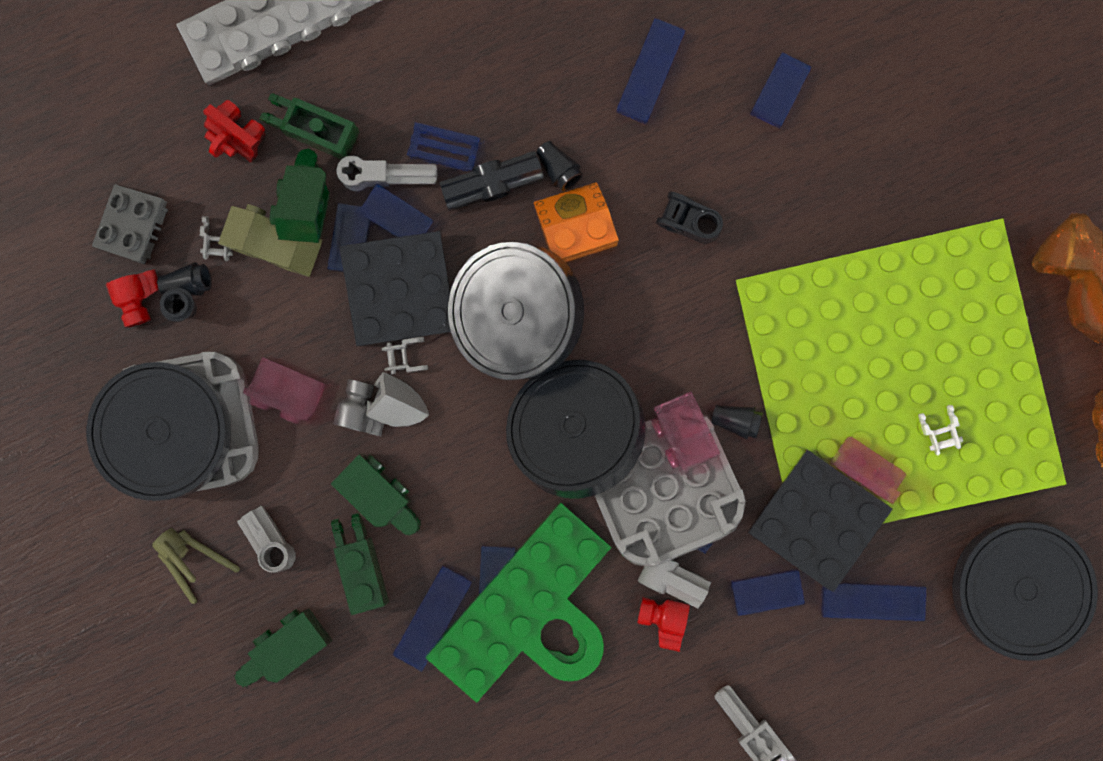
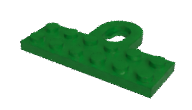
M560 502L427 653L425 658L476 703L521 651L549 675L558 680L577 681L589 676L598 667L604 651L603 638L595 623L567 598L612 547ZM561 619L570 624L573 636L579 643L576 653L565 655L560 651L550 650L542 644L540 638L541 630L547 622Z

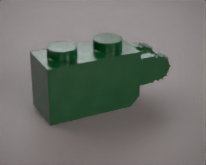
M270 93L268 101L276 107L287 110L283 120L265 112L261 114L259 120L281 130L287 137L341 160L350 155L360 133L354 122L298 98H292L291 101Z
M309 148L301 149L297 154L294 166L286 165L283 179H278L276 189L277 204L272 205L270 209V224L275 226L278 240L319 243L330 194L326 184V173L317 165V153Z
M359 454L331 483L374 527H384L391 523L408 536L419 532L420 525H422L420 523L421 520L407 506L412 501L407 496L410 492L409 489L396 477L391 481L382 472L385 466L374 455L370 454L366 457L364 454Z
M359 513L352 514L351 524L357 541L347 544L344 527L339 518L331 520V528L336 543V548H333L351 615L384 607L389 602L374 543L371 537L367 538L363 520Z
M296 608L280 620L283 625L281 629L274 634L268 629L252 641L256 647L247 653L251 660L235 672L236 684H239L242 688L244 686L248 687L262 676L269 682L278 683L333 641L309 608L301 614Z

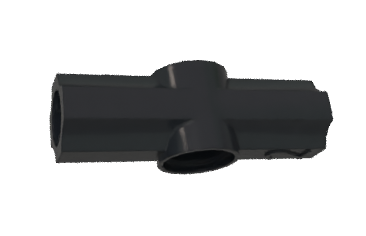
M533 151L503 162L501 160L485 162L474 167L472 172L439 183L447 208L451 211L481 200L483 202L498 200L509 195L512 190L544 180V176L536 152Z

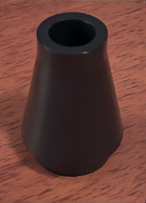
M552 141L545 142L537 149L536 154L541 159L554 187L567 191L580 181L583 173L579 170L580 165L556 147Z
M193 262L166 275L159 276L157 284L162 295L172 288L185 289L190 295H203L205 291L211 289L212 281L207 266Z
M182 288L169 289L160 300L161 313L170 321H183L193 317L197 312V305L193 301L192 296ZM185 302L184 308L180 309L181 305Z
M716 404L711 423L748 440V437L757 439L763 412L755 411L756 407L721 406Z

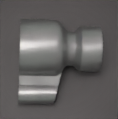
M348 379L345 390L347 398L339 402L333 424L381 437L384 424L366 416V402L371 398L374 386Z

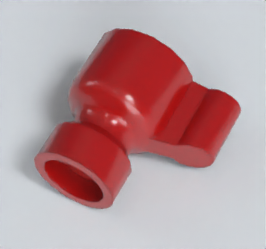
M155 269L140 274L124 276L105 284L112 304L123 311L121 319L125 328L134 327L151 320L148 309L143 307L142 301L159 291L157 284L158 276Z
M643 597L637 624L645 626L656 624L659 631V647L680 652L690 604L674 600H666L662 604H657L654 599Z

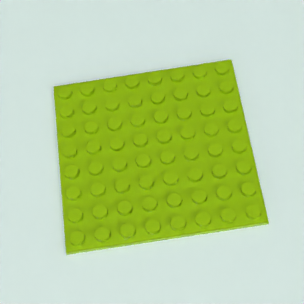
M1003 219L736 280L782 482L804 451L808 449L890 506L893 510L883 523L1066 485ZM952 405L954 408L953 413L957 416L960 425L955 428L958 437L963 439V442H960L961 449H957L953 445L940 449V455H936L934 450L931 451L929 446H932L929 435L923 434L918 415L924 413L926 417L925 422L929 425L930 430L944 428L951 423L947 406ZM950 431L935 435L937 442L952 438Z

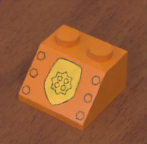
M597 182L533 202L548 250L558 255L564 262L617 246L619 241Z

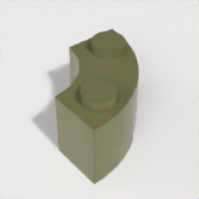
M247 204L246 209L231 206L218 242L219 245L246 256L264 260L276 267L310 277L323 241L322 239H320L319 243L278 240L275 226L270 224V218L265 217L267 211Z

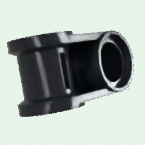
M671 191L668 193L667 198L669 201L662 217H658L655 222L658 226L702 244L712 243L719 237L723 227V220L717 211L696 203L682 194ZM679 208L675 219H673L676 209ZM703 219H709L714 222L716 230L711 234H704L699 230L698 222Z

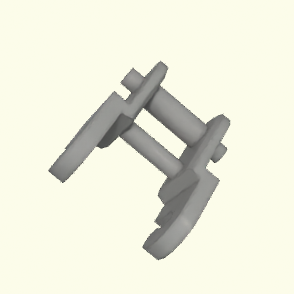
M202 216L204 225L200 226V236L204 238V243L200 253H203L205 260L209 258V255L223 256L225 261H229L230 256L233 255V251H230L231 249L226 247L224 249L210 248L211 241H219L220 236L208 235L209 217Z
M424 337L402 340V345L392 346V342L387 343V347L381 348L382 351H387L389 367L384 370L391 371V375L396 374V370L406 369L407 373L429 370L428 365L410 367L407 359L406 348L408 345L424 342ZM401 349L403 365L396 366L394 350Z

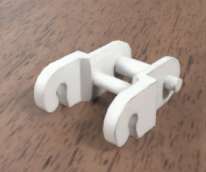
M952 405L947 406L951 423L944 428L930 430L929 425L925 422L926 417L924 413L918 415L923 434L930 437L932 446H929L931 451L934 450L936 455H940V449L953 445L957 449H961L960 442H963V439L958 437L955 428L960 425L957 416L953 413L954 408ZM950 431L951 439L937 442L935 435Z

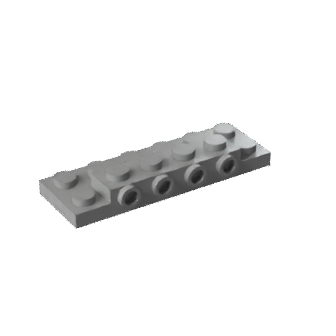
M224 0L176 25L204 82L210 86L241 70L249 71L258 67L261 64V60L271 55H283L291 49V45L301 40H313L321 34V30L332 25L334 27L341 26L347 23L352 15L382 0Z

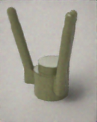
M170 528L154 541L152 547L159 553L158 557L167 566L190 603L195 604L197 599L179 572L180 570L191 583L196 581L195 576L181 560L189 551L186 544L234 572L240 570L230 560L193 539L185 530L178 534L173 528Z

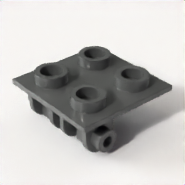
M114 184L92 247L145 265L147 259L151 260V253L155 245L149 242V240H158V237L152 235L153 229L161 232L162 228L155 226V224L162 225L164 217L169 210L166 208L168 202L162 198Z

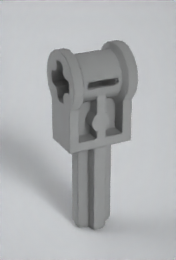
M346 156L339 162L336 170L338 178L345 187L355 192L362 191L367 187H390V184H435L438 176L437 167L434 164H387L386 161H363L357 156ZM357 167L361 174H357L355 180L352 181L347 174L353 173V168Z
M726 685L714 695L715 700L742 734L737 740L753 761H796L766 720L763 719L758 722L731 686Z

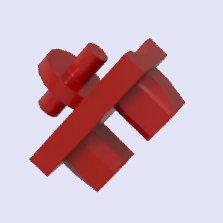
M226 100L217 108L210 104L203 110L207 116L204 127L209 130L205 134V138L211 142L209 153L212 156L219 157L225 153L232 158L238 152L250 162L258 156V146L265 137L264 126L252 119L243 128L238 126L235 122L241 117V111L230 100Z

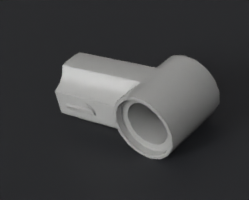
M264 506L250 511L237 521L258 555V562L263 570L267 572H282L293 566L296 559L295 550L285 541ZM276 547L280 548L284 555L283 562L279 566L274 565L270 559V554Z
M674 560L660 565L644 567L638 578V582L661 594L668 593L698 609L704 602L711 584L705 578L680 567L679 563Z

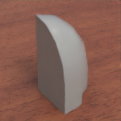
M382 372L374 386L379 388L374 402L367 401L366 416L394 427L410 426L421 422L429 416L426 404L409 385Z

